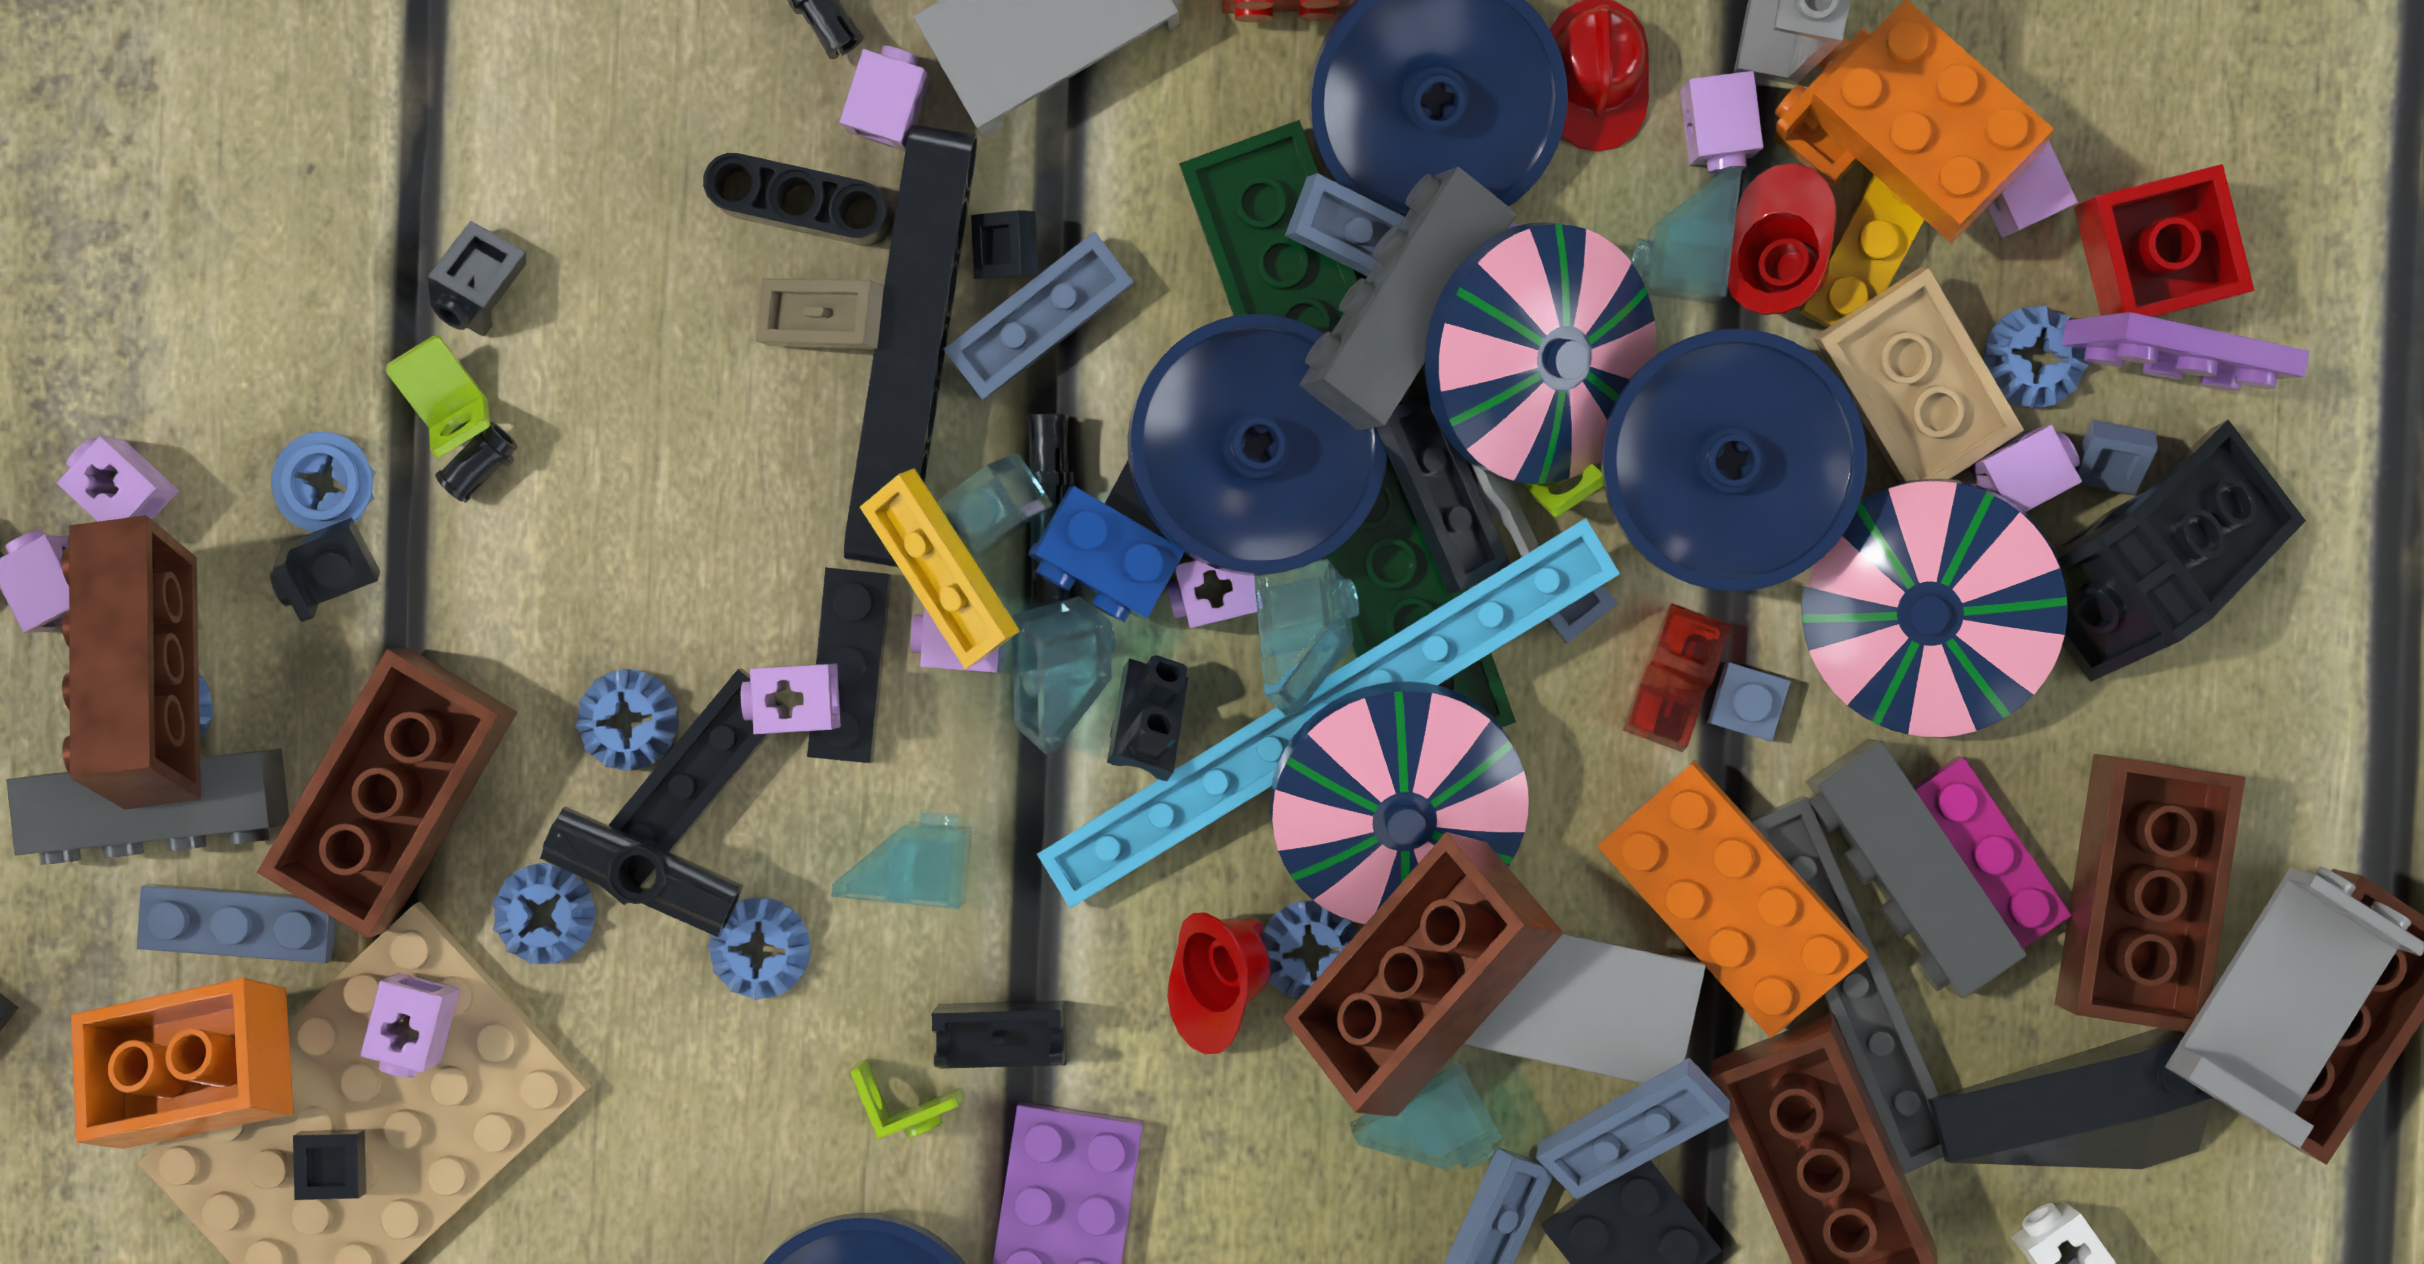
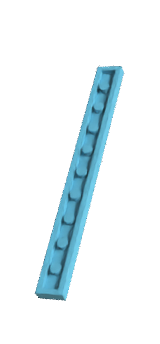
M1585 518L1178 767L1167 782L1160 779L1037 855L1069 908H1072L1271 787L1280 758L1293 736L1306 721L1330 702L1360 688L1381 683L1412 681L1439 685L1610 581L1620 573Z

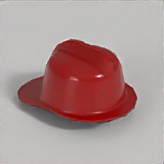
M1613 0L1577 1L1562 11L1550 28L1559 47L1567 78V114L1561 136L1580 149L1601 152L1618 148L1635 136L1646 118L1649 102L1648 42L1643 25L1631 10Z
M1796 163L1775 165L1757 175L1742 194L1736 211L1730 250L1726 261L1725 280L1732 297L1746 310L1762 315L1784 314L1810 300L1822 288L1829 274V257L1836 224V199L1828 181L1813 168Z
M1207 912L1192 913L1182 923L1178 946L1169 976L1167 998L1170 1016L1179 1035L1191 1048L1203 1054H1219L1233 1044L1240 1030L1246 1005L1264 990L1268 984L1271 975L1270 959L1266 946L1262 941L1263 924L1258 919H1218Z

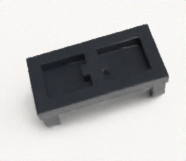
M1065 1000L938 1004L931 1013L932 1032L936 1033L935 1068L1066 1065Z

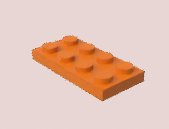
M1695 760L1597 845L1599 850L1696 957L1706 965V968L1770 1038L1869 957L1868 949Z

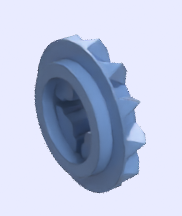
M2033 306L2010 312L1996 323L1987 337L1983 361L2007 401L2025 408H2043L2057 404L2078 389V383L2089 363L2084 361V350L2061 346L2066 320H2072L2071 316L2063 315L2050 309L2048 306ZM2041 335L2043 351L2053 354L2054 358H2060V362L2041 366L2038 375L2034 376V373L2031 372V362L2022 359L2021 355L2012 354V351L2033 347L2037 338Z
M312 432L296 438L279 454L272 471V493L277 507L285 518L303 530L315 532L351 517L355 523L361 521V515L367 505L375 499L372 488L373 477L376 472L370 466L364 454V449L343 435L332 432ZM328 465H331L333 467L332 478L340 481V485L347 487L346 492H327L323 501H320L318 499L319 488L310 484V480L301 478L302 473L311 475L313 473H324Z
M634 669L610 672L595 679L586 693L579 699L580 706L575 727L580 733L585 751L593 755L605 767L629 771L648 767L660 760L669 751L676 738L679 727V713L676 701L666 685L649 673ZM622 692H624L625 702H628L631 712H641L642 715L652 714V720L643 721L642 725L632 728V738H629L630 748L628 746V738H624L622 728H612L611 725L603 726L602 720L610 719V716L620 713V703L623 702Z
M551 863L533 864L518 870L504 880L498 896L492 902L495 918L493 930L499 934L501 940L506 945V952L517 955L529 964H556L570 958L586 944L594 927L595 905L592 894L585 882L578 875ZM560 895L561 898L555 904L556 908L553 910L551 917L557 923L556 927L561 932L543 925L527 933L525 929L530 925L529 921L534 915L532 909L528 907V901L533 900L537 904H542Z
M764 897L750 898L738 902L721 936L711 935L707 946L713 964V973L719 976L730 992L738 993L754 1000L778 996L792 988L806 971L811 953L810 936L801 917L783 902ZM759 922H761V932L764 933L765 943L775 945V948L785 949V952H778L775 955L767 956L762 963V967L759 969V975H757L752 955L742 953V950H735L734 946H739L742 943L753 940L755 931L758 930Z
M1313 900L1298 901L1282 908L1270 919L1262 935V941L1266 946L1270 959L1271 975L1269 982L1290 999L1299 1000L1358 933L1352 921L1326 910ZM1304 925H1311L1312 935H1315L1319 945L1339 948V951H1330L1329 955L1319 957V968H1316L1317 977L1314 978L1310 977V970L1306 969L1304 959L1282 956V953L1292 952V949L1302 946L1303 936L1306 935Z

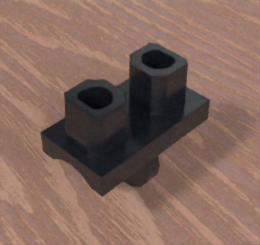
M1158 655L1151 656L1147 663L1129 658L1122 671L1115 717L1110 732L1111 740L1107 763L1116 766L1141 768L1150 772L1157 779L1168 781L1174 773L1189 678L1186 677L1187 667L1183 663Z

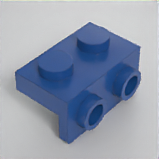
M1070 486L1038 543H1033L1027 555L1041 562L1036 570L1038 575L1067 591H1070L1074 582L1096 594L1091 603L1094 607L1125 623L1129 614L1137 618L1149 617L1184 552L1170 541L1075 486Z

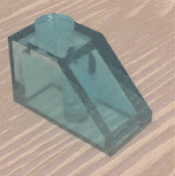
M1727 167L1648 230L1647 239H1637L1633 265L1641 276L1648 295L1717 303L1726 297L1742 168Z
M1018 452L986 465L937 502L974 561L1053 506Z
M1328 559L1311 562L1309 565L1287 572L1254 575L1265 696L1285 716L1299 714L1354 642L1351 618L1358 617L1359 615L1357 592L1352 580L1344 579Z
M1080 596L1012 615V619L1020 630L1012 638L1015 727L1044 754L1057 751L1112 679L1111 653L1116 647L1114 629L1111 622L1105 616L1101 615Z
M920 812L919 822L909 821L836 880L832 884L831 897L960 909L966 901L972 827L957 826L958 815Z
M1460 1061L1436 1074L1397 1117L1365 1114L1350 1122L1352 1134L1359 1146L1445 1170L1458 1163L1462 1169H1468L1483 1162L1495 1152L1492 1144L1503 1139Z

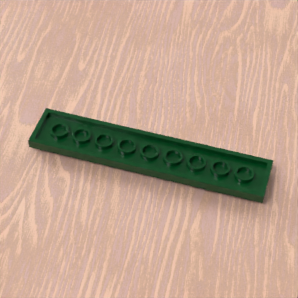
M1300 120L1179 163L1233 316L1246 314L1282 316L1305 323L1324 334L1326 332L1332 333L1344 314L1339 310V305L1348 290L1357 282L1354 269L1285 236L1306 178L1316 173L1319 174ZM1387 454L1383 483L1368 516L1345 543L1321 559L1356 658L1469 590L1466 588L1463 591L1448 594ZM1492 653L1437 685L1458 692L1473 700L1487 710L1501 727L1516 723Z

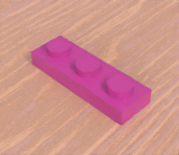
M1957 756L1913 786L2022 948H2025L2072 916L1964 757Z

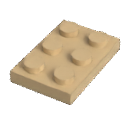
M1918 268L1813 337L1830 368L1848 390L1860 418L1899 483L1919 479H1951L2024 431L1929 268Z

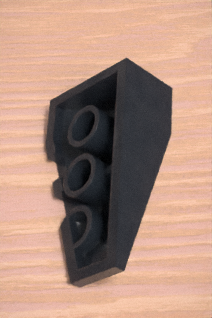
M2156 1028L1930 1098L1928 1101L1944 1160L1949 1163L2145 1169L2199 1151L2213 1097L2165 1068L2186 1033Z

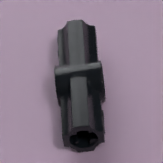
M563 807L551 825L543 843L540 859L612 890L614 895L624 902L644 904L716 937L721 936L731 918L743 884L671 853L660 842L643 841L569 807ZM634 855L645 856L655 866L657 875L655 883L651 888L639 887L630 879L628 865Z

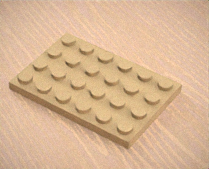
M419 902L412 905L386 932L382 933L288 1021L294 1115L160 1141L137 1164L230 1264H402L589 1090L592 1085L434 915ZM396 973L460 989L441 1063L423 1073L418 1072L417 1077L414 1078L384 1073L378 1069L380 1061L360 1056L379 981ZM407 1016L400 1020L399 1025L409 1030L408 1040H412L419 1036V1031L410 1028V1017ZM365 1129L366 1194L358 1199L294 1200L293 1135L300 1131Z

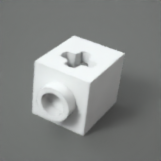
M2063 1200L2057 1205L2048 1203L2033 1210L2022 1221L2023 1229L2011 1236L2030 1264H2116L2081 1213ZM2067 1241L2069 1243L2066 1248L2070 1256L2061 1262V1252L2057 1247L2062 1242Z

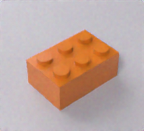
M1904 0L1813 92L1808 114L1809 117L1951 244L2043 152L2054 131L2052 126L1908 0Z
M239 978L71 1014L76 1143L126 1149L294 1115L287 994L284 987L247 978Z

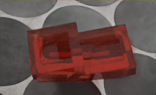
M1671 603L1652 646L1623 731L1683 752L1689 745L1706 689L1714 681L1731 625Z

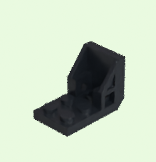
M2229 419L2211 428L2146 492L2111 509L2054 549L2062 567L2068 596V617L2062 645L2090 682L2180 642L2209 622L2305 523L2304 517Z

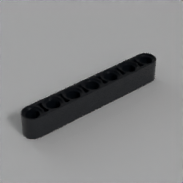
M914 124L909 131L884 284L877 349H874L846 525L844 558L847 560L898 567L860 506L898 474L915 468L925 484L945 359V351L943 349L947 346L975 169L977 134Z

